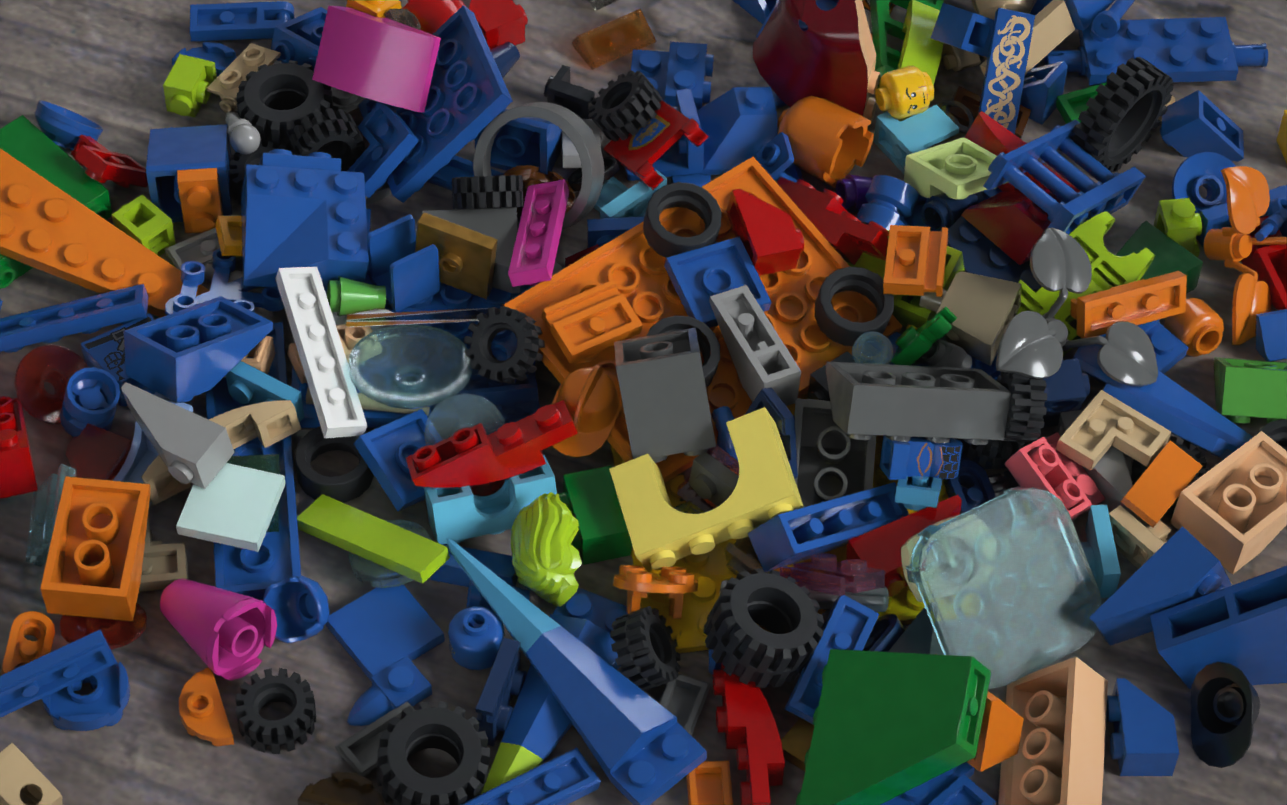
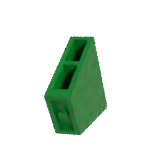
M830 649L828 662L822 671L823 687L819 706L815 709L813 715L814 730L810 748L805 755V774L802 789L796 798V805H881L975 758L991 670L973 656Z

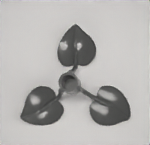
M1056 228L1045 229L1043 235L1032 248L1030 268L1036 281L1048 291H1059V297L1043 316L1034 311H1024L1010 320L1000 340L996 370L1016 373L1035 379L1048 378L1061 367L1063 351H1067L1070 348L1098 344L1102 346L1097 354L1098 365L1111 379L1125 385L1137 387L1148 386L1156 382L1158 367L1153 344L1144 330L1133 323L1116 322L1112 324L1106 331V338L1094 336L1070 341L1067 339L1068 330L1066 325L1062 321L1055 319L1054 316L1066 301L1068 291L1080 294L1088 289L1092 277V268L1085 250L1072 236Z

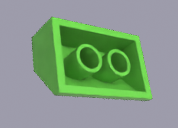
M1214 357L1216 410L1221 415H1226V418L1233 423H1250L1251 417L1267 418L1266 424L1280 419H1287V362Z

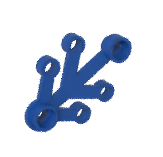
M219 248L213 252L212 267L214 274L210 291L196 296L198 285H201L205 280V266L197 261L183 263L181 265V281L183 283L181 292L166 302L165 315L167 316L219 296L252 312H255V307L264 308L268 311H280L284 309V305L278 288L266 287L262 293H252L247 291L258 286H243V277L229 282L230 273L236 268V256H222Z

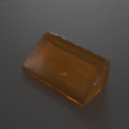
M638 9L578 35L571 43L588 66L594 70L633 53V49L640 50L654 44L656 39L641 9Z

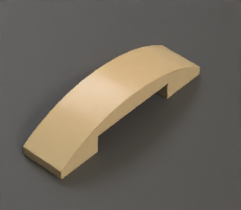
M291 400L251 404L209 419L226 427L233 449L257 437L264 448L301 430L297 413ZM159 455L141 476L144 484H150V500L153 505L191 487L190 483L184 484L176 480L170 474L168 467Z

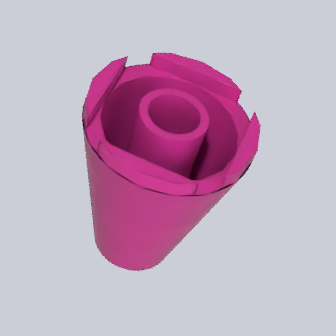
M185 578L175 580L166 586L161 594V613L214 674L232 681L243 678L255 670L262 662L257 657L264 646L271 648L275 640L277 630L276 614L271 607L267 606L260 599Z

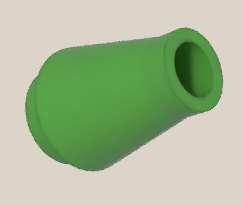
M340 276L338 280H329L327 299L331 312H337L338 316L375 309H385L386 287Z

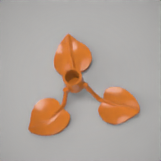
M1234 166L1221 170L1226 184L1227 209L1232 227L1209 230L1204 239V252L1208 259L1225 261L1224 266L1226 268H1234L1242 272L1235 283L1232 301V345H1241L1256 336V314L1271 312V294L1266 282L1257 281V272L1238 261L1250 255L1252 245L1287 244V237H1266L1263 241H1257L1256 238H1251L1247 235L1260 225L1259 217L1268 210L1270 202L1269 186L1265 176L1257 169L1247 166Z

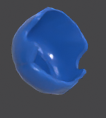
M294 576L273 583L266 589L262 601L271 607L276 614L277 630L275 638L285 643H293L307 640L324 629L330 613L327 595L317 581L305 576Z

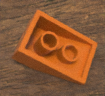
M65 476L40 587L47 613L133 621L141 583L151 491L150 484Z

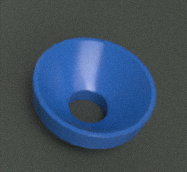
M42 100L38 101L34 113L40 130L56 145L73 150L81 134L90 136L96 141L102 134L103 128L95 122L53 103Z

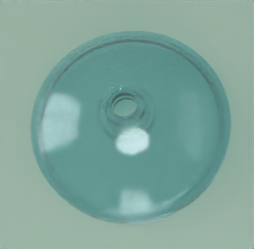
M404 324L385 327L362 338L350 353L348 368L352 383L368 398L394 408L419 409L440 404L459 393L471 377L472 367L469 362L472 359L465 356L464 350L468 349L466 345L451 333L427 325Z

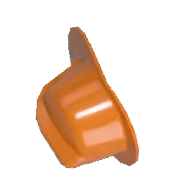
M596 365L595 367L580 368L568 374L553 399L552 405L564 400L578 434L552 446L565 456L578 458L591 455L599 450L608 439L622 409L623 403L618 379L613 374Z

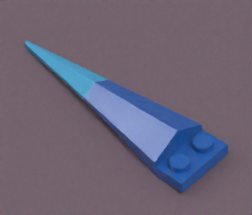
M447 538L449 552L499 617L513 639L521 642L520 649L574 725L610 782L633 805L652 804L707 760V751L677 722L676 716L457 543Z

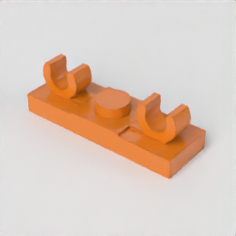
M1176 271L1146 280L1142 279L1115 286L1108 290L1078 297L1077 299H1071L1070 314L1073 318L1077 319L1076 335L1081 338L1106 334L1108 327L1116 322H1130L1135 325H1141L1185 313L1187 275Z

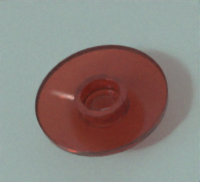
M59 345L37 347L23 357L16 369L14 385L18 400L23 408L37 420L59 425L61 424L60 412L69 379L75 372L89 367L77 353ZM45 382L53 385L54 394H49L45 390Z
M136 603L133 621L63 615L60 620L61 635L69 644L101 629L111 649L132 643L143 634L147 626L146 612L138 603Z

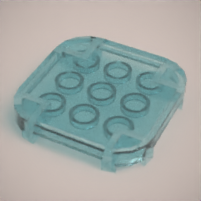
M1015 487L1003 490V495L940 525H929L917 534L920 538L913 548L911 563L906 566L908 580L911 583H916L943 654L973 656L991 670L988 689L1006 686L1079 650L1092 640L1097 631L1089 617L1102 605L1100 591L1069 512L1059 498L1046 490L1028 487Z

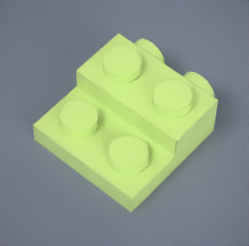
M963 137L906 155L904 182L914 187L921 196L926 198L946 193L952 199H966L969 195L987 190L984 184L991 174L988 168L997 156Z

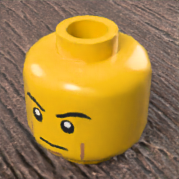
M907 66L882 75L879 88L875 90V99L881 111H888L893 118L901 120L925 112L929 108L930 101L934 99V87L927 72H922L915 66Z

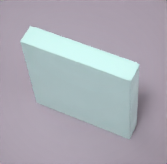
M226 463L206 489L193 484L176 524L177 533L259 552L286 484L284 475Z

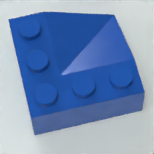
M246 164L241 193L243 286L278 288L275 278L279 268L318 267L325 291H327L328 281L338 280L339 276L365 282L369 254L367 249L364 173Z

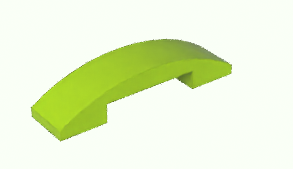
M910 0L902 32L906 34L897 69L915 66L922 72H927L934 86L944 43L931 39V35L940 10L916 0Z

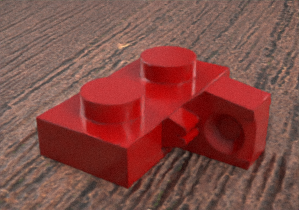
M80 135V139L70 154L81 166L87 168L85 173L89 177L101 183L111 180L125 188H129L130 184L147 187L146 169L128 155L109 151L90 136Z

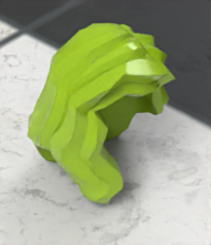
M550 492L549 494H542L531 502L530 505L522 508L517 518H515L511 528L512 565L515 568L518 582L521 585L534 591L541 599L556 607H561L577 592L579 586L574 572L582 563L579 551L571 545L579 531V523L567 505L561 502L559 494Z

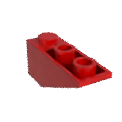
M0 397V499L38 491L21 397Z

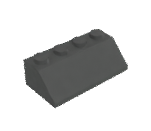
M827 362L826 364L833 422L849 438L870 440L872 435H886V438L893 441L908 442L911 437H925L926 440L934 443H949L950 438H959L975 445H986L988 440H1004L1011 392L982 369Z

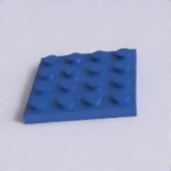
M464 5L432 34L440 37L441 41L424 113L392 106L419 139L412 153L402 160L387 179L392 195L402 203L415 192H418L438 170L446 166L453 156L468 142L473 141L479 132L496 116L503 113L506 107L513 101L474 13ZM365 98L358 105L363 119L377 105L378 101Z

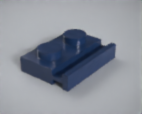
M503 638L476 706V712L478 713L476 719L479 722L478 732L485 731L488 738L487 745L493 747L499 732H505L513 712V707L510 706L514 695L519 696L527 676V672L521 670V652H518L521 642L508 638Z

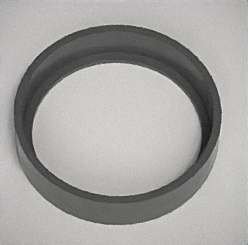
M534 102L509 109L495 117L482 132L474 153V176H492L491 151L497 133L502 126L522 117H536L547 120L566 133L579 154L582 166L581 189L573 207L564 216L562 230L577 224L593 209L603 186L604 161L595 135L578 115L554 103ZM517 216V227H518V228H519V223H520V219H521V217H519V216Z

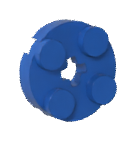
M119 661V663L117 662L104 670L42 698L44 708L52 718L53 724L61 730L69 729L74 731H90L117 724L122 718V711L128 704L130 697L127 671ZM84 683H90L92 689H96L93 693L85 696L74 693V691L81 690Z

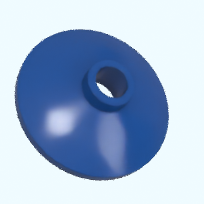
M1201 152L1190 156L1180 164L1173 177V199L1190 198V201L1195 205V213L1199 214L1201 210L1211 206L1227 203L1226 184L1221 170L1236 165L1225 156L1214 152ZM1200 186L1205 187L1207 190L1205 199L1199 194Z

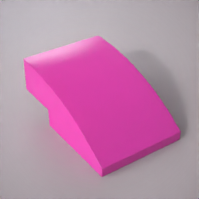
M328 5L312 80L364 98L424 113L441 38L388 18L375 17L350 7Z

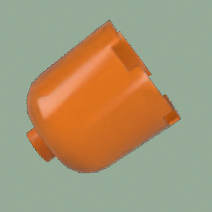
M815 96L804 97L790 108L784 110L777 124L778 134L782 132L789 137L794 155L793 164L834 188L836 187L837 180L845 178L855 164L860 167L863 166L871 150L874 133L868 131V125L871 124V120L833 102Z

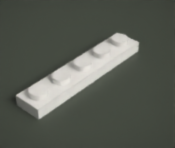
M318 267L279 268L275 279L324 438L361 436L367 428L366 419Z

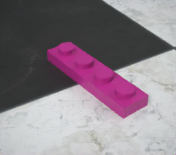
M565 179L531 185L527 188L508 271L512 287L521 285L535 286L541 282L550 281L552 278L569 197V189Z

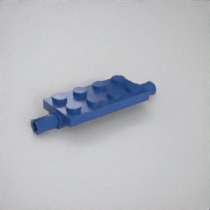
M1226 17L1120 20V28L1111 38L1098 36L1093 30L1092 22L1085 30H1078L1080 46L1077 50L1051 51L1044 57V65L1065 61L1068 66L1067 72H1079V76H1087L1089 85L1106 83L1107 76L1111 72L1116 74L1119 65L1122 63L1126 65L1129 59H1136V57L1144 58L1169 75L1173 80L1172 83L1236 81L1238 67H1266L1268 63V49H1266V43L1235 45L1231 41Z

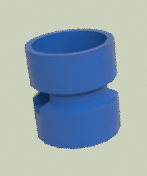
M876 175L865 196L868 203L861 205L857 218L867 225L870 221L876 222L886 230H890V225L907 226L903 219L911 217L920 195L914 187L898 178L888 175Z
M93 367L81 369L75 372L69 379L60 412V419L63 428L72 437L83 441H94L104 437L111 429L121 394L119 384L113 375L106 370Z

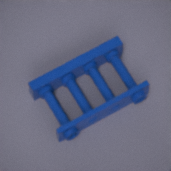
M1075 119L1063 126L1056 125L1049 133L1007 154L1004 152L1000 153L988 168L991 174L984 187L990 191L1009 182L1049 215L1048 220L1051 224L1048 228H1056L1069 235L1079 225L1104 211L1112 214L1126 206L1146 176L1136 167H1132L1121 174L1118 172L1113 174L1071 140V137L1075 135L1072 132L1074 126L1080 123ZM1064 153L1066 156H1068L1071 160L1078 164L1082 169L1089 173L1098 182L1095 183L1094 181H1092L1088 176H1086L1083 172L1076 168L1061 154ZM1043 163H1047L1056 172H1058L1072 185L1079 189L1080 192L1077 193L1075 190H1073L1064 181L1057 177L1053 172L1046 168L1043 165ZM1028 172L1062 202H1057L1023 173Z

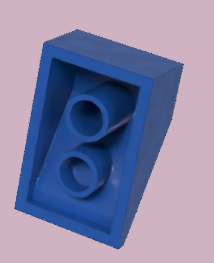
M219 296L124 331L126 376L162 394L173 402H188L194 396L211 390L273 330V322Z
M1182 526L1089 618L1104 640L1111 646L1152 632L1151 614L1221 590L1232 584L1221 562Z

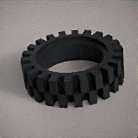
M1141 57L1129 59L1126 65L1122 63L1117 67L1116 74L1111 72L1107 76L1105 86L1103 84L1098 86L1096 89L1097 96L1094 99L1090 97L1086 105L1089 108L1087 111L1080 113L1078 119L1081 122L1074 126L1072 132L1075 135L1071 137V140L1111 172L1113 170L1115 172L1120 170L1122 163L1127 164L1131 161L1133 152L1137 155L1142 149L1141 143L1144 140L1148 142L1152 136L1150 134L1152 128L1159 126L1161 121L1158 118L1166 113L1168 107L1165 105L1172 98L1170 94L1174 86L1171 84L1173 82L1172 78Z

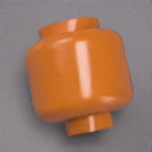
M1198 298L1186 299V312L1166 317L1164 324L1166 329L1189 347L1186 353L1189 356L1196 357L1209 354L1222 341L1223 319L1203 300Z

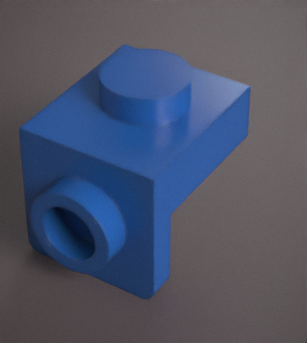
M780 132L756 153L758 162L776 183L780 177L796 182L798 179L803 180L801 169L793 164L794 155L788 135Z

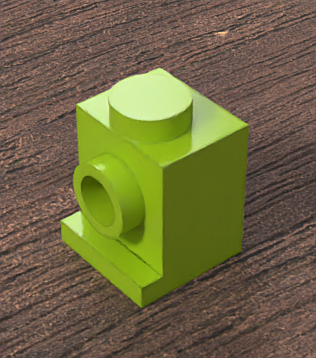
M179 54L163 84L168 112L181 116L196 117L201 105L206 104L210 98L211 92H208L206 88L217 78L215 62Z
M143 194L130 203L122 205L118 211L112 214L114 226L158 256L165 253V248L176 244L172 219Z
M1190 198L1159 200L1154 226L1190 253L1199 257L1200 250L1196 236L1201 235L1202 222L1200 214L1195 213V205L1190 201Z

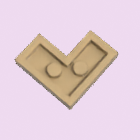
M1100 390L1060 437L1055 450L1090 471L1111 446L1148 467L1168 442L1171 431L1103 390Z

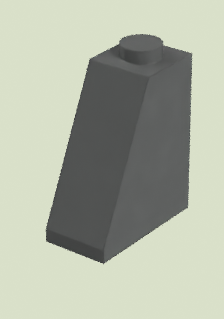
M517 207L422 211V214L423 212L497 239L492 287L509 293H520V286L512 287L508 276L518 232Z

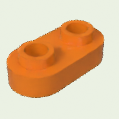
M27 611L14 619L0 676L51 652L55 626L48 616L37 611ZM32 635L36 637L38 640H27L25 636Z

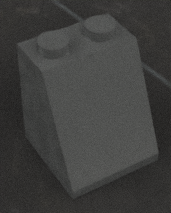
M696 328L614 342L616 371L633 459L648 453L653 461L657 463L665 460L667 455L684 453L686 456H697L706 453L708 448L716 447Z

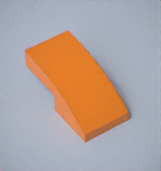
M1170 440L1120 502L1154 528L1179 497L1180 492L1188 486L1203 466Z

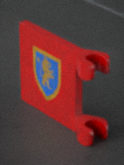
M663 100L659 102L661 104L660 109L654 111L657 115L654 119L647 120L648 125L645 128L639 127L638 133L634 136L629 133L628 139L621 140L619 138L618 141L611 140L603 148L606 154L616 158L618 163L639 177L652 190L664 180L654 170L652 164L684 135L693 145L699 147L709 137L699 128V124L693 118H687Z

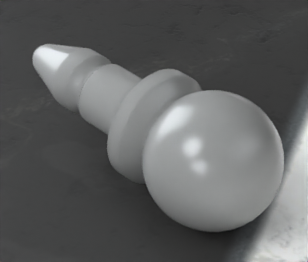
M231 111L227 112L225 122L228 126L227 136L232 148L244 155L255 152L261 141L258 130L248 120L241 119L238 114Z

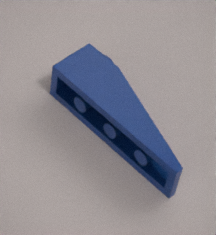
M893 482L778 514L747 533L764 572H768L847 545L848 540L909 515L907 508L904 507V503L895 502L896 483Z

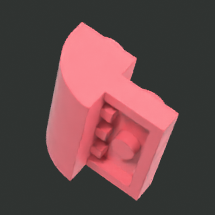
M1058 432L1046 439L1042 437L1019 449L1005 462V466L1047 525L1057 531L1064 528L1072 520L1088 512L1091 505H1099L1105 500L1096 483L1087 474L1085 469L1077 462L1055 450L1061 437Z

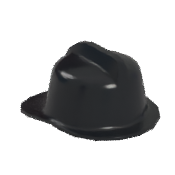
M1216 662L1206 665L1197 673L1191 687L1192 746L1200 760L1208 766L1218 768L1234 765L1244 757L1251 745L1253 724L1260 711V700L1257 691L1242 670L1231 663Z

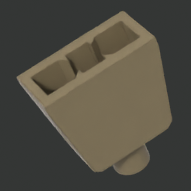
M961 271L956 273L948 291L943 289L942 297H936V292H924V296L920 298L919 306L932 310L936 314L946 306L957 317L951 324L953 326L952 329L944 335L946 341L963 348L970 356L991 366L998 352L1004 330L1010 320L1016 316L1021 306L1022 284Z

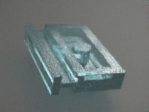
M61 464L58 467V475L52 473L40 485L38 491L33 493L25 562L39 567L46 562L65 476L76 477L77 469Z

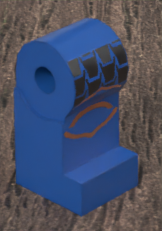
M883 435L879 467L889 480L906 479V476H928L940 479L958 477L963 445L960 440L950 438L949 443H934L926 440L925 437H911L908 442H898L885 437L886 435Z

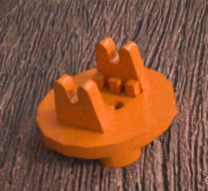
M620 565L619 574L614 575L613 586L627 590L628 614L640 609L641 597L647 598L648 592L663 593L669 598V616H672V619H681L684 593L698 591V580L694 579V574L686 573L687 569L683 567H661V574L647 572L643 566Z

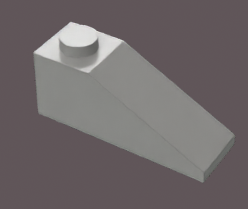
M744 285L710 296L709 302L740 382L751 401H754L761 389L773 388L786 406L795 404L796 398H798L801 370L748 286Z
M125 382L121 390L129 410L168 467L170 474L181 483L188 484L191 482L206 489L235 453L226 427Z

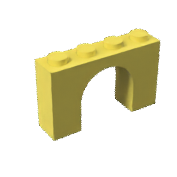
M765 407L726 422L739 462V478L729 498L711 511L688 514L674 509L671 506L661 470L648 453L609 469L635 556L648 571L652 569L661 570V567H671L675 564L676 560L691 554L707 553L714 549L716 544L729 539L748 537L747 533L778 514L804 507L777 425Z

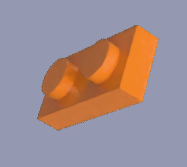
M217 168L177 170V183L185 233H203L214 229L218 216H224Z

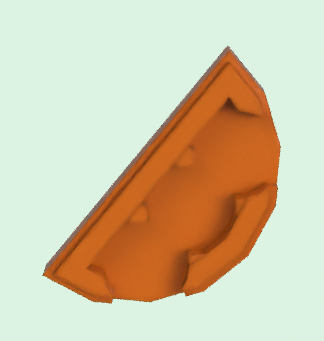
M209 668L203 669L195 673L183 686L179 696L181 722L192 737L197 736L202 740L210 741L214 746L234 745L233 734L214 674Z

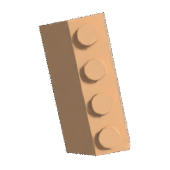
M1073 657L1007 682L1006 705L1024 718L1018 754L1001 762L998 805H1102L1108 681L1079 658Z

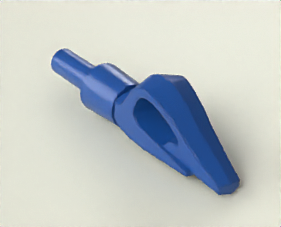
M1279 197L1269 203L1267 210L1269 217L1262 222L1261 229L1255 234L1257 241H1263L1268 235L1276 234L1287 220L1286 198Z

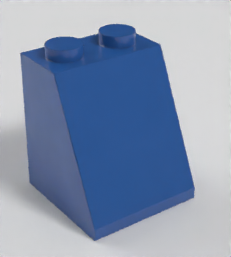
M227 124L150 129L146 163L150 198L154 205L172 219V222H184L177 183V170L217 168L223 215L232 216V189L229 175L231 149L227 136Z

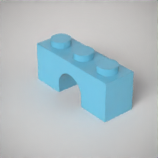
M543 455L546 462L545 465L505 479L503 486L496 493L489 496L474 495L470 486L450 488L424 487L429 524L437 543L447 544V538L455 543H460L465 539L486 534H500L505 530L511 529L520 510L530 505L537 497L544 493L549 494L550 492L557 494L555 475L545 455Z

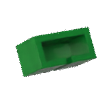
M612 465L563 475V492L558 494L561 502L567 505L572 515L578 520L579 531L571 545L579 550L583 565L631 555V539L609 470L612 468Z

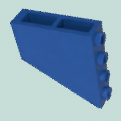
M1287 566L1150 615L1158 653L1189 689H1191L1197 673L1206 665L1216 662L1231 663L1242 670L1252 685L1287 683Z

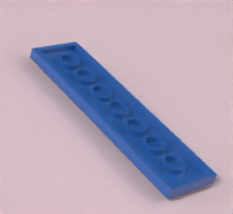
M283 322L273 323V330L266 335L273 337L275 356L267 375L288 385ZM222 378L211 390L206 392L208 420L230 410L250 405L236 401L229 394L226 378ZM291 435L264 448L257 437L235 448V453L227 461L229 464L284 475L286 484L259 552L213 542L217 588L263 599L266 589L271 584L288 577L302 576Z

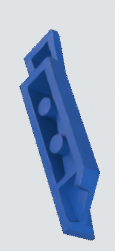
M1101 345L1081 346L1073 359L1079 358L1082 372H1086L1088 375L1106 383L1103 389L1104 392L1168 429L1172 435L1187 440L1191 444L1223 460L1253 438V436L1159 370L1157 381L1153 384L1142 387L1130 386L1111 379L1102 371L1097 362V354L1102 347Z

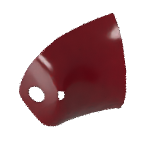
M777 0L764 29L753 42V60L760 75L776 95L789 107L804 97L815 96L863 116L867 100L868 70L859 40L855 0H839L838 4L828 11L818 8L816 0ZM799 20L805 22L808 26L806 31L801 30Z

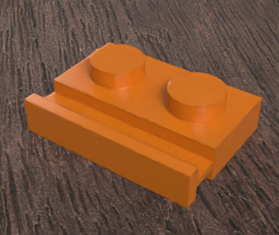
M890 225L883 294L924 296V292H936V297H942L948 228L942 227L941 232L930 231V227Z
M614 279L543 309L541 318L550 326L551 334L570 364L614 345L616 341L626 340L641 333L643 324L624 294H620L616 288L617 283Z

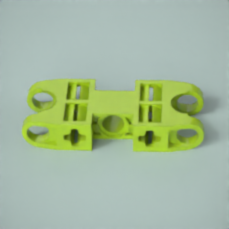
M1107 211L1095 215L1069 234L1083 247L1092 268V277L1088 289L1080 294L1068 291L1066 301L1054 316L1055 319L1062 321L1066 325L1068 330L1067 339L1069 341L1078 339L1076 330L1070 325L1075 320L1070 314L1071 299H1077L1081 296L1141 280L1155 257V254L1148 248H1144L1138 254L1133 252L1127 256H1116L1110 253L1104 246L1103 236L1112 227L1115 218ZM1020 280L1018 283L1022 284L1021 306L1017 314L1024 311H1034L1043 316L1059 297V291H1048L1041 287L1035 293L1026 283ZM1072 348L1068 349L1067 351H1063V357H1064Z

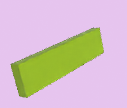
M324 494L297 516L298 530L422 584L450 558L446 546Z

